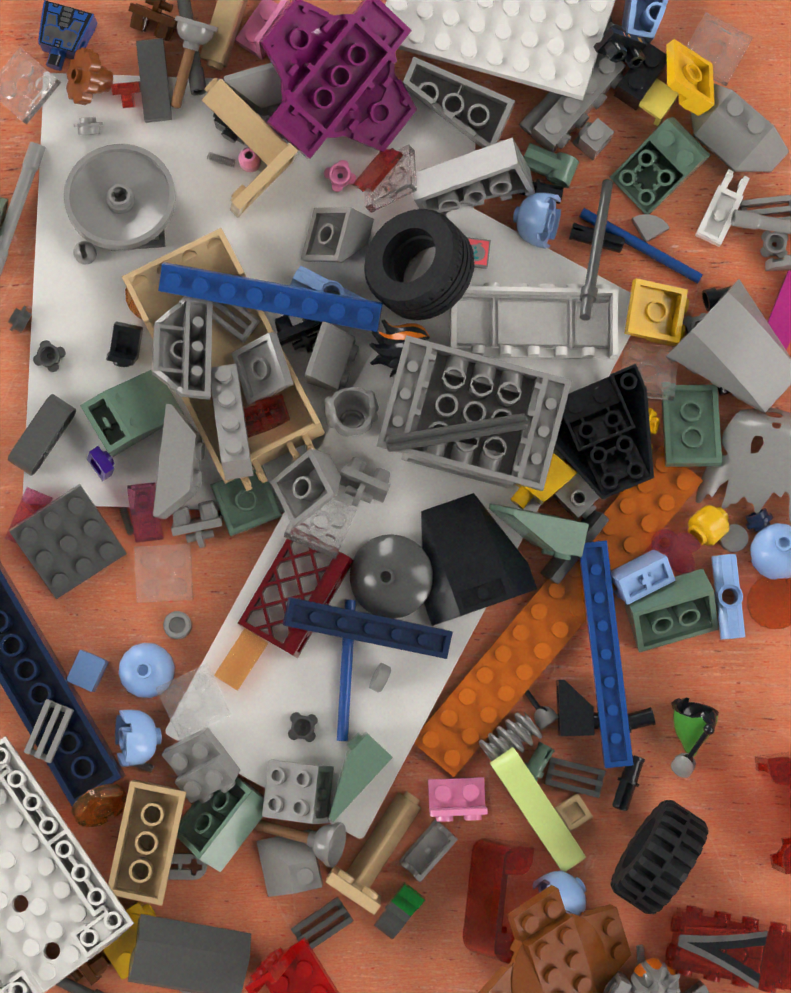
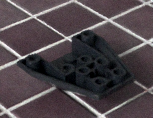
M636 364L569 393L561 420L555 448L601 500L654 478L647 388Z
M474 493L421 511L422 548L429 557L433 570L432 588L424 602L431 626L537 590L528 562Z

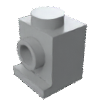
M597 118L593 123L587 122L583 126L573 144L590 159L594 160L611 141L614 131Z

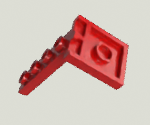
M305 937L287 949L282 950L280 947L267 955V958L256 967V971L250 975L251 981L245 986L248 993H258L264 984H266L270 993H339Z

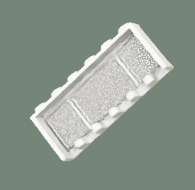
M470 282L462 298L450 308V347L485 357L615 359L618 356V289H611V286L606 284L596 285L598 293L596 302L592 306L591 318L588 321H584L579 318L582 303L580 300L582 284H568L567 288H556V285L552 283L539 284V287H528L527 283H513L512 287H501V284L497 282L484 283V286H473V283Z

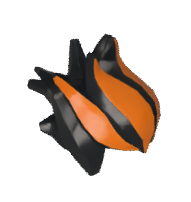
M385 319L381 320L386 334L383 332H371L379 344L370 343L369 345L379 355L370 364H382L393 368L390 378L395 375L406 335L426 341L430 339L426 329L421 325L406 323L392 326Z

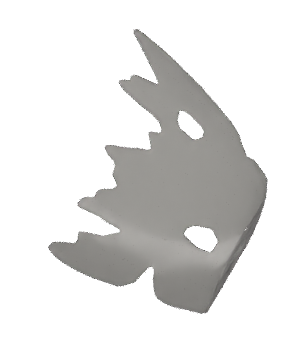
M769 408L766 412H775L783 417H771L757 409H745L736 413L722 436V444L728 455H722L721 466L706 467L701 478L703 482L698 487L696 502L700 503L707 494L713 497L720 485L728 480L722 508L725 509L730 504H736L741 498L745 497L747 502L754 505L755 513L758 514L772 493L782 497L784 492H787L789 494V520L791 523V413L776 408ZM772 423L781 424V427L779 429L773 428ZM754 436H762L763 446L757 453H751V442Z

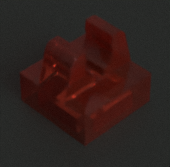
M140 81L111 84L112 95H121L123 108L136 107L134 93L141 92Z

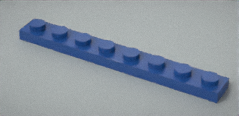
M167 262L162 263L158 289L160 292L320 322L324 321L374 332L379 330L383 306L381 302Z
M607 540L587 542L584 545L583 555L579 558L604 768L632 766L634 764Z

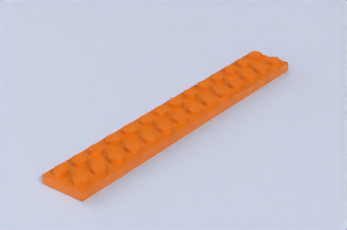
M659 446L652 455L654 478L622 491L603 513L609 520L592 542L607 540L610 570L641 556L703 482L688 467H665L663 446ZM580 558L559 584L549 579L545 581L422 727L414 744L452 777L457 775L480 747L478 741L481 739L485 741L488 738L487 734L493 732L587 620Z

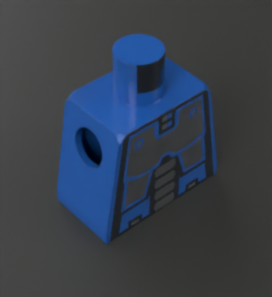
M44 0L38 43L42 51L49 53L46 66L61 71L65 58L74 59L76 50L87 47L98 24L94 14Z

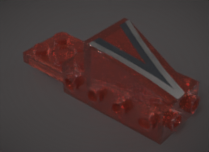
M687 905L686 909L677 908L676 915L673 914L670 931L673 932L672 941L667 944L665 954L668 965L672 969H676L675 974L692 977V973L703 974V979L712 982H720L721 978L729 979L734 986L748 988L749 985L769 993H776L777 989L791 990V930L787 929V924L770 921V925L759 924V919L749 916H742V920L731 918V913L715 910L713 915L703 913V908Z

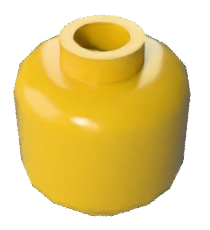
M712 505L703 506L688 521L689 536L698 545H715L729 531L728 514L720 507L716 508Z

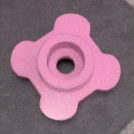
M340 160L324 171L325 178L330 180L332 190L335 192H340L346 185H353L356 182V175L351 173L349 164L345 160ZM338 174H342L343 177L338 178Z

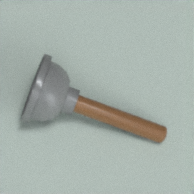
M176 15L177 32L180 38L184 40L182 47L185 48L171 100V106L179 109L182 105L195 51L199 50L200 45H205L212 39L214 32H218V27Z
M260 820L254 828L256 831L307 843L308 847L313 848L315 856L324 862L326 867L330 868L335 867L339 862L346 841V827L341 822L324 825L318 831L312 830L311 832Z

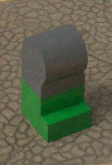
M404 882L384 908L385 910L374 926L389 938H395L414 912L423 904L425 897Z

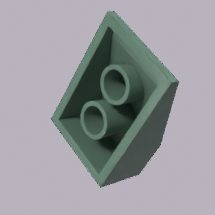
M490 503L489 509L531 545L542 548V554L565 560H571V555L582 557L589 526L588 523Z
M367 732L363 735L357 733L347 744L350 749L346 753L329 811V818L333 822L393 758Z

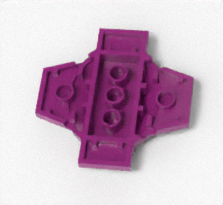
M292 0L260 40V44L281 78L282 99L280 101L282 103L266 123L307 159H311L327 138H338L341 136L384 152L417 111L404 84L395 74V63H397L395 51L412 30L381 0H363L353 14L340 15L329 14V12L303 0Z

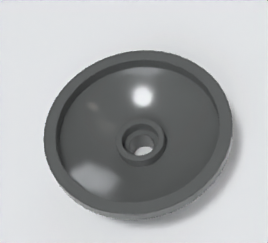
M389 534L371 539L358 550L351 564L350 585L358 603L373 615L392 619L408 616L424 604L432 588L433 570L429 557L419 544L405 536ZM386 571L391 574L389 582L383 580V573Z

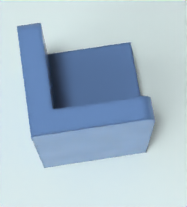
M79 650L67 681L90 692H96L109 661L85 650Z

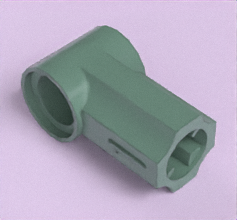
M532 143L529 144L524 155V159L531 171L545 176L552 184L563 186L564 188L570 186L579 165V161L569 154L562 152L556 154Z

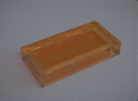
M244 628L214 676L238 691L269 643Z

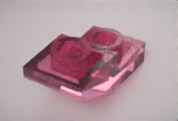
M155 482L128 485V499L136 543L162 540L163 528L161 519L153 516L156 493Z
M27 487L9 529L51 503L53 498ZM8 529L5 539L17 544Z

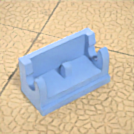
M654 549L611 570L612 583L617 588L614 593L618 598L625 601L627 605L676 581L667 556Z

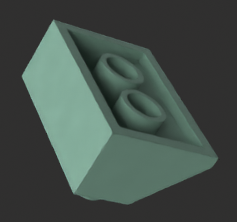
M704 569L675 576L676 581L628 605L625 604L639 652L719 630L714 589Z
M238 775L235 779L236 784L229 791L222 793L219 789L214 792L210 800L203 804L199 800L195 801L181 819L177 838L199 860L219 872L223 870L263 817L264 796Z

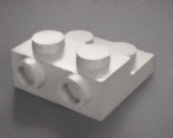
M208 727L165 748L161 754L178 775L175 784L180 790L186 792V798L190 803L199 800L203 804L210 800L214 792L219 789L222 793L229 791L236 784L235 779L240 772V768Z

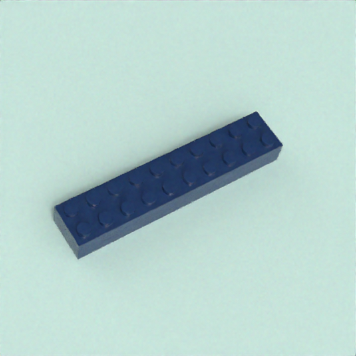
M0 561V684L30 735L46 699L74 710L52 763L46 762L71 806L74 807L126 775L73 684L67 681L68 676ZM52 707L48 712V715L45 719V722L35 743L37 747L40 744L45 729L54 711V708ZM60 711L43 751L44 754H48L65 712Z

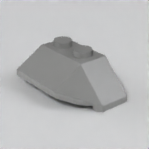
M714 83V106L700 116L691 112L694 137L734 172L771 173L789 153L775 126L731 89Z
M184 296L178 304L168 310L154 323L152 374L181 397L210 400L213 301Z
M166 404L153 510V516L159 519H167L196 495V489L201 486L202 472L199 471L200 459L203 460L205 455V444L202 443L201 436L181 411L172 404Z

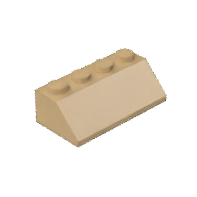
M136 779L130 781L108 882L115 896L163 905L186 797L185 791Z

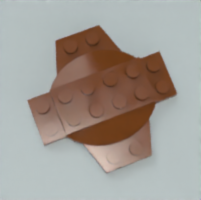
M553 885L549 886L507 914L515 938L510 950L514 951L512 960L506 968L501 965L478 993H604L605 986L631 956L617 907L609 904L583 911L578 916L565 910L559 889Z

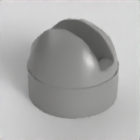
M81 241L74 247L73 254L79 263L90 264L95 260L97 255L96 249L90 242ZM82 246H85L87 258L82 257Z

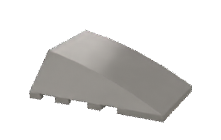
M740 279L731 286L716 305L666 356V358L673 362L676 361L682 364L692 373L699 374L710 380V383L731 392L734 397L762 413H765L791 385V357Z

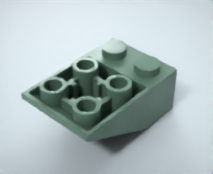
M674 117L667 118L610 178L644 214H650L711 155Z
M152 370L105 390L80 405L105 449L112 457L162 429L164 426L166 404H172L184 415L168 386L152 374Z

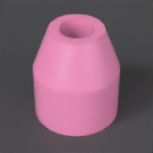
M249 147L244 148L240 152L238 159L244 171L254 172L259 169L261 158ZM247 154L253 155L251 159H247L245 156Z

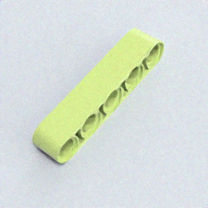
M514 747L491 761L490 765L559 869L567 872L583 861L586 856Z

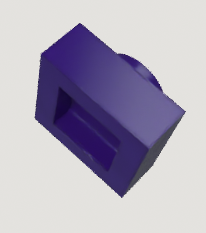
M99 446L89 451L87 461L100 479L104 481L112 476L115 463L111 455L107 451L103 452Z

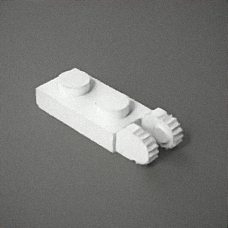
M731 169L727 170L721 185L717 187L695 234L696 237L718 247L721 246L731 225L732 213L735 209L738 210L744 197L742 194L750 179L743 176L738 183L736 193L727 189L734 176V171Z

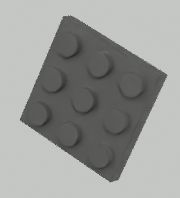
M81 484L9 529L10 534L56 599L127 554Z

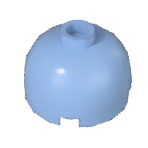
M543 192L535 193L525 198L520 207L517 206L515 208L513 222L517 223V231L526 242L545 249L551 246L547 242L549 239H555L561 217V210L556 209V202H561L559 195Z
M783 523L767 525L755 535L750 545L751 562L761 575L769 579L791 578V526Z
M140 643L132 646L124 653L119 663L118 674L121 684L129 693L140 698H153L161 695L169 688L174 679L175 665L172 656L161 646L155 643Z
M119 710L120 715L116 716L115 745L119 744L122 753H117L119 764L122 767L141 765L151 759L156 751V745L161 744V729L155 727L154 720L147 713L140 710Z
M553 871L542 875L533 882V889L538 887L539 893L551 885L557 887L565 910L578 916L581 915V912L585 911L586 887L580 878H574L571 874L564 871Z

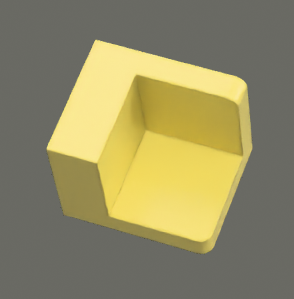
M656 79L639 103V107L656 118L653 124L658 127L675 103L679 93L674 92L665 83Z

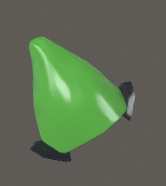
M678 698L671 702L674 709V727L685 752L689 753L704 732L703 727L706 724H712L714 728L716 727L719 712L713 707L689 702L690 698Z

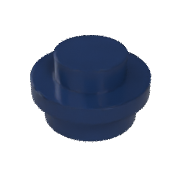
M763 508L758 514L753 512L746 516L748 522L746 526L748 529L754 528L755 532L760 531L767 525H770L769 521L773 519V516L767 512L766 508Z

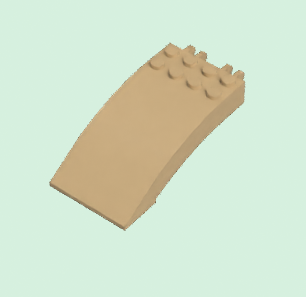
M222 228L122 276L152 339L154 323L184 297L158 291L162 263L167 262L246 277ZM221 303L246 324L250 325L252 323L251 320L232 305ZM213 305L212 311L241 334L245 332V329ZM244 307L261 321L245 343L241 342L212 318L211 367L235 364L232 352L267 333L274 332L264 311ZM284 351L283 354L294 385L256 404L248 405L240 381L245 417L259 413L277 404H280L281 408L279 412L253 425L246 426L252 468L256 470V475L262 484L268 481L261 467L262 465L288 452L291 453L294 461L301 457L296 448L306 444L307 451L309 449L316 450L312 440L325 434L321 422ZM212 391L210 400L182 397L224 483L226 484L234 480H225ZM248 477L240 478L246 491L251 490L252 484Z

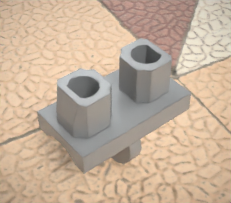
M353 457L347 466H343L340 473V485L347 487L346 494L355 497L352 505L357 507L360 500L371 503L372 499L383 503L390 484H388L390 472L382 468H376L373 477L363 473L366 463L361 459Z
M213 500L198 504L201 517L191 519L188 506H181L173 513L172 535L177 536L195 532L186 535L187 543L197 541L199 548L206 547L205 539L215 536L213 529L203 530L222 526L223 516L221 512L218 513Z

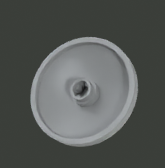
M130 144L106 145L89 152L72 168L64 188L66 212L75 230L90 243L110 250L133 249L152 241L166 228L175 208L176 195L174 183L165 164L150 151Z

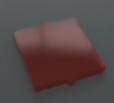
M394 148L386 149L384 152L380 151L357 178L353 186L362 192L365 190L373 192L402 158L403 154Z

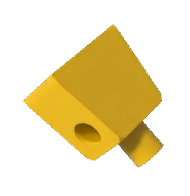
M553 453L544 490L540 491L517 485L519 489L510 500L522 510L532 498L539 504H543L574 477L577 472Z

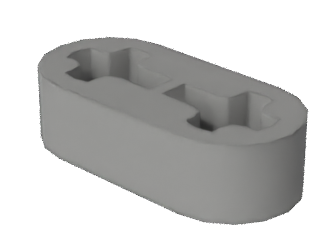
M174 853L171 864H178V868L170 869L168 880L199 879L206 873L208 865L199 860L193 853ZM193 859H197V864H202V869L197 870L196 874H192V869L182 868L183 864H190Z

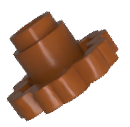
M82 47L76 50L74 59L70 60L67 70V79L69 81L66 91L68 98L73 100L74 104L87 105L91 103L93 94H102L103 92L110 91L113 84V74L106 67L101 66L99 54L94 53L93 49Z

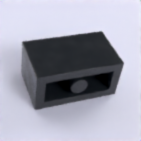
M649 42L642 50L645 56L644 62L637 69L630 68L618 84L614 94L616 98L634 110L638 109L639 103L667 67V54Z

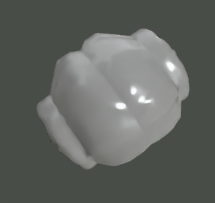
M357 387L344 388L336 391L332 396H328L324 400V413L327 425L330 428L334 427L340 435L346 437L362 435L370 430L373 422L378 420L377 412L379 406L373 391H366Z

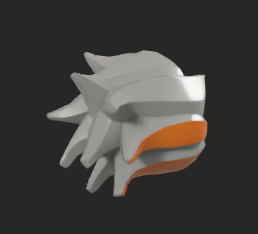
M657 958L645 959L644 962H641L634 968V973L631 975L630 984L632 987L630 990L633 993H680L678 980L680 974H675L667 963L661 962Z

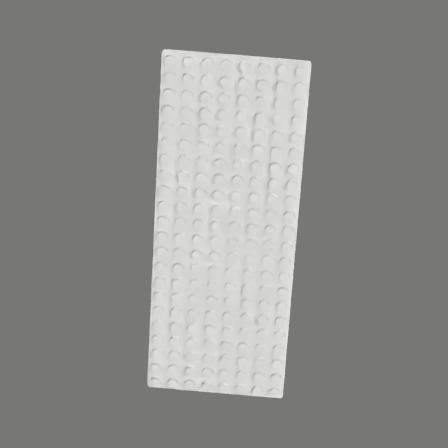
M460 204L459 209L448 211L446 217L466 237L491 240L488 268H474L471 279L473 286H484V283L487 282L500 283L501 287H512L513 283H527L528 287H539V284L552 283L556 285V288H567L568 284L585 285L586 268L548 248H540L526 242L517 231L466 204ZM435 247L427 249L410 282L421 277L429 269L435 257ZM597 276L596 285L606 284L610 285L611 289H618V356L615 359L489 358L570 379L572 382L569 393L607 378L631 336L624 334L631 293L601 276ZM461 298L460 300L490 301L457 302V343L489 344L490 313V344L484 346L492 347V299ZM495 299V347L502 346L497 345V343L566 345V303L498 302V300L567 302L566 347L569 348V300ZM572 300V348H584L574 346V303L582 301ZM596 301L608 302V347L595 348L610 349V301ZM575 303V345L607 346V304L593 303L591 318L588 321H584L579 318L581 303ZM450 309L439 316L427 320H410L402 318L394 312L392 313L388 321L390 325L417 323L424 327L429 334L430 339L427 341L450 347ZM457 344V346H473L468 344ZM510 345L512 347H528L522 345ZM539 346V347H542V348H556V347H558V346ZM373 349L353 387L375 393L379 406L377 412L378 420L373 422L370 430L362 435L346 437L340 435L334 427L330 428L318 451L330 454L339 474L343 466H347L353 457L361 459L366 463L363 473L373 477L376 468L389 471L388 484H390L387 495L383 503L372 499L371 503L360 500L356 507L352 505L355 497L346 494L347 487L339 484L337 496L297 526V528L351 557L352 560L365 543L381 535L394 534L405 536L422 547L421 511L474 493L515 547L518 548L523 537L489 509L490 503L520 509L510 500L519 489L517 485L514 484L508 489L401 460L402 453L389 452L387 449L377 447L395 375L390 378L393 368L382 364H370L379 355ZM554 447L553 453L564 461L565 458ZM532 498L523 510L537 512L541 504ZM284 511L166 728V734L177 741H181L208 727L240 768L239 774L264 788L269 760L306 765L334 766L330 811L346 753L350 749L347 744L357 733L363 735L367 732L393 758L334 822L328 816L329 823L341 822L346 827L345 832L361 839L366 835L486 607L431 626L424 604L412 614L396 618L397 620L453 631L447 659L354 640L348 741H337L343 638L313 632L301 654L296 658L238 624V621L294 528ZM298 535L292 544L294 555L309 551L307 540ZM312 544L313 550L319 548L318 546ZM288 550V552H287V554H286L285 557H289V556H290L289 550ZM326 551L314 554L318 569L329 566L334 555ZM310 555L295 559L299 574L314 570ZM292 561L281 563L277 569L280 579L295 575ZM350 569L329 605L344 608L345 600H356L350 585ZM325 571L319 573L320 579L322 578ZM386 571L383 573V580L389 582L391 574ZM315 574L300 578L304 593L315 590L318 585ZM275 575L270 582L276 581ZM296 580L281 583L285 598L300 594ZM277 585L267 587L263 593L266 603L281 600ZM311 596L305 597V600L308 601ZM259 600L256 606L262 605L261 600ZM356 600L355 611L369 613ZM282 604L267 608L271 623L284 619L285 614ZM263 609L252 612L247 623L254 627L266 624ZM283 624L273 626L274 638L284 643L289 634L288 626ZM268 628L261 630L269 635ZM380 663L391 667V673L382 691L376 692L370 689L369 685ZM298 712L303 716L314 714L317 717L318 722L314 727L316 737L312 742H307L305 739L300 738L296 740L289 738L288 731L292 725L290 716L293 713ZM304 724L300 726L301 730L306 728Z

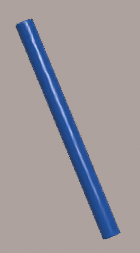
M584 208L579 218L595 226L597 214ZM607 221L605 232L623 237L625 239L624 243L698 284L703 274Z
M345 600L344 608L355 611L356 600ZM346 638L342 640L337 741H348L354 640Z

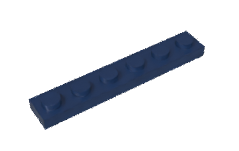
M292 597L288 598L283 625L443 659L448 657L453 631Z

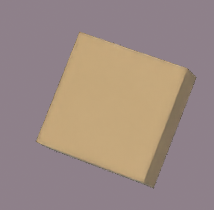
M578 793L554 807L570 832L593 818Z

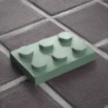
M662 385L665 467L721 466L722 451L718 387L715 385Z

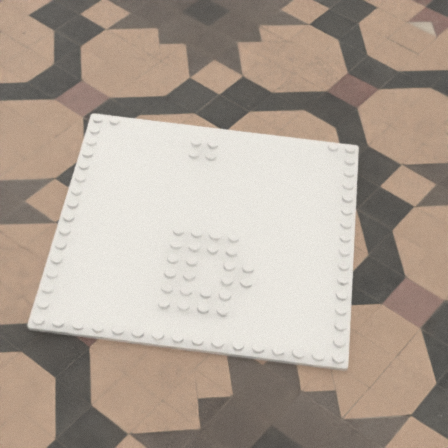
M47 73L44 76L41 145L46 147L39 166L26 428L51 394L56 395L77 411L38 471L32 476L24 472V503L48 505L81 484L97 507L154 508L163 428L112 457L115 463L113 465L114 471L112 476L104 481L100 479L87 461L89 451L99 446L103 452L107 450L80 405L105 390L152 370L153 339L123 281V275L222 228L247 278L290 285L296 271L300 266H303L330 281H337L345 289L367 300L381 302L372 294L366 283L364 272L365 257L373 237L387 221L401 213L419 209L413 198L410 174L475 150V143L410 92L408 94L415 104L417 111L384 152L375 150L345 136L327 138L311 159H307L298 151L295 160L237 217L230 211L232 194L242 184L247 187L268 165L261 159L259 169L254 172H246L241 168L238 157L240 152L248 146L238 141L232 143L221 135L222 131L215 127L214 112L202 101L207 92L202 95H192L188 79L181 108L177 109L171 106L172 120L145 123L140 76L113 75V84L110 91L103 92L102 94H93L91 103L87 105L74 104L73 100L68 98L66 91L69 81L67 73ZM168 77L170 103L177 77ZM205 78L206 86L214 78ZM258 114L264 121L270 118L269 115L262 116ZM96 117V123L103 122V125H99L100 134L78 135V128L74 127V124H80L79 118ZM283 138V140L289 145L290 143ZM130 144L150 151L165 164L172 176L175 188L176 201L174 212L164 229L166 247L111 251L110 249L92 244L97 253L95 260L90 264L79 263L73 254L74 247L77 243L87 240L71 224L64 204V188L72 168L86 154L106 145ZM211 152L229 159H235V166L231 167V165L227 166L222 164V162L218 163L209 160V157L207 159L208 153ZM247 154L245 158L251 159L253 155ZM340 160H345L349 164L351 173L356 175V182L353 185H346L340 192H335L332 190L330 180L325 178L324 171ZM338 174V178L343 177L342 174ZM464 203V204H466V205H468V206L474 208V205L468 204V203ZM314 208H353L374 219L368 245L343 262H306L301 260ZM448 211L440 212L444 216L448 213ZM82 246V257L87 258L85 246ZM427 249L420 251L410 260L404 272V283L410 282ZM336 290L327 291L328 293L340 295ZM384 304L382 306L378 332H383L384 330L381 320L385 319L388 322L393 313ZM264 311L273 331L277 333L275 319L283 316V314ZM289 316L293 326L303 322L299 317ZM116 321L143 327L139 358L133 366L118 367L112 361L106 360L107 353L111 347L113 326ZM331 324L355 336V345L359 346L354 362L349 360L346 371L350 372L345 388H351L373 350L369 344H376L377 340L371 334L372 331ZM44 340L50 341L55 347H63L65 349L66 355L61 358L58 364L59 369L56 372H50L47 367L43 365L37 366L33 362V357L37 355L40 343ZM295 340L282 346V349L324 430V435L312 440L315 449L318 451L330 429L324 413V400L335 392L307 383L305 372L312 352L307 353L305 347L295 351L292 343L298 341ZM315 342L311 344L312 349L314 348ZM52 354L47 355L48 359L52 357ZM169 388L183 411L185 418L200 435L182 397ZM306 444L296 448L300 456L307 452ZM205 445V455L203 460L200 459L199 471L202 472L201 486L197 487L196 495L182 505L188 506L190 510H199L198 504L213 500L217 510H220L210 484L223 479ZM290 452L263 465L279 509L283 513L285 510L270 481L295 462Z

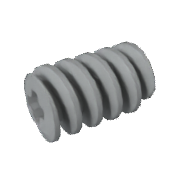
M518 712L515 713L516 723L507 719L505 721L507 730L498 726L496 728L498 737L492 733L487 734L489 744L482 739L478 741L480 747L491 761L512 747L523 753L525 751L523 742L531 746L533 745L532 735L539 739L542 738L541 732L526 713L525 716Z

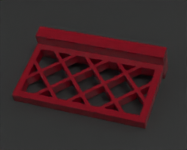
M294 527L238 624L298 658L313 632L288 627L289 634L284 643L274 638L272 627L283 624L284 619L271 623L267 608L282 604L285 614L288 598L284 597L281 583L292 580L297 581L300 594L291 596L292 598L305 600V597L311 596L308 601L329 605L351 568L353 560L344 553ZM298 535L307 540L309 551L294 555L292 544ZM312 544L318 546L319 548L313 550ZM288 550H289L290 556H289V557H285L286 554H287V552H288ZM326 551L334 555L329 566L318 569L314 554ZM310 555L314 570L299 574L295 559ZM292 561L295 575L280 579L277 570L280 564ZM325 571L322 578L320 579L319 573ZM315 574L318 585L315 590L304 593L300 578ZM275 575L276 581L270 582ZM277 585L281 600L266 603L263 595L266 588ZM259 600H261L262 605L256 606ZM263 609L266 624L254 627L247 623L252 612ZM268 628L269 635L261 630Z

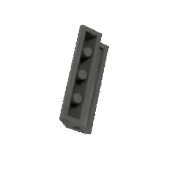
M141 914L138 919L136 946L130 956L128 982L191 993H242L250 960L251 933Z

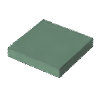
M255 469L253 470L254 476H248L252 484V489L246 491L240 478H236L226 484L223 480L210 484L231 537L282 517L269 481L262 484L256 475Z

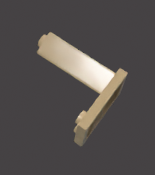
M248 0L217 1L210 25L218 27V32H214L212 39L203 45L200 53V58L208 61V67L222 71L223 67H227Z
M214 78L205 87L204 90L207 94L202 101L268 165L247 187L242 184L232 194L230 211L239 217L295 160L298 150L291 143L288 145L222 79Z
M407 791L404 795L398 792L347 872L337 866L332 867L328 873L326 883L375 915L381 906V896L370 889V886L421 810V807L418 806L420 800Z

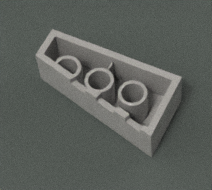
M413 57L403 80V84L408 92L481 148L499 142L515 103V100L416 57Z
M513 137L410 174L413 198L419 209L434 210L439 213L459 209L460 204L464 203L477 206L484 204L485 199L500 197L501 201L512 199V194L525 192V196L535 194L530 168Z

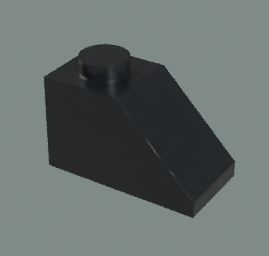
M556 680L557 715L559 717L558 736L595 735L594 729H599L598 712L594 713V707L565 680Z

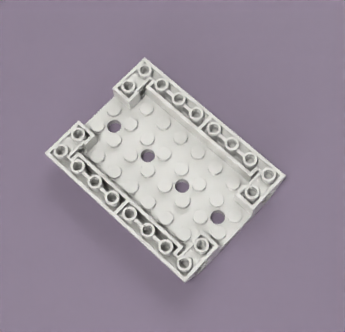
M5 736L0 740V993H45L117 940L134 922L9 739ZM20 895L25 896L28 900V907L23 912L17 911L14 906L15 899ZM51 942L58 944L60 948V954L56 959H51L46 954V947Z

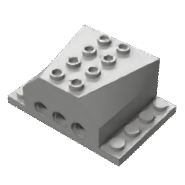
M406 335L377 447L387 449L386 437L391 435L523 413L526 415L528 427L524 430L395 452L403 454L401 460L509 489L512 485L517 484L543 491L572 380Z

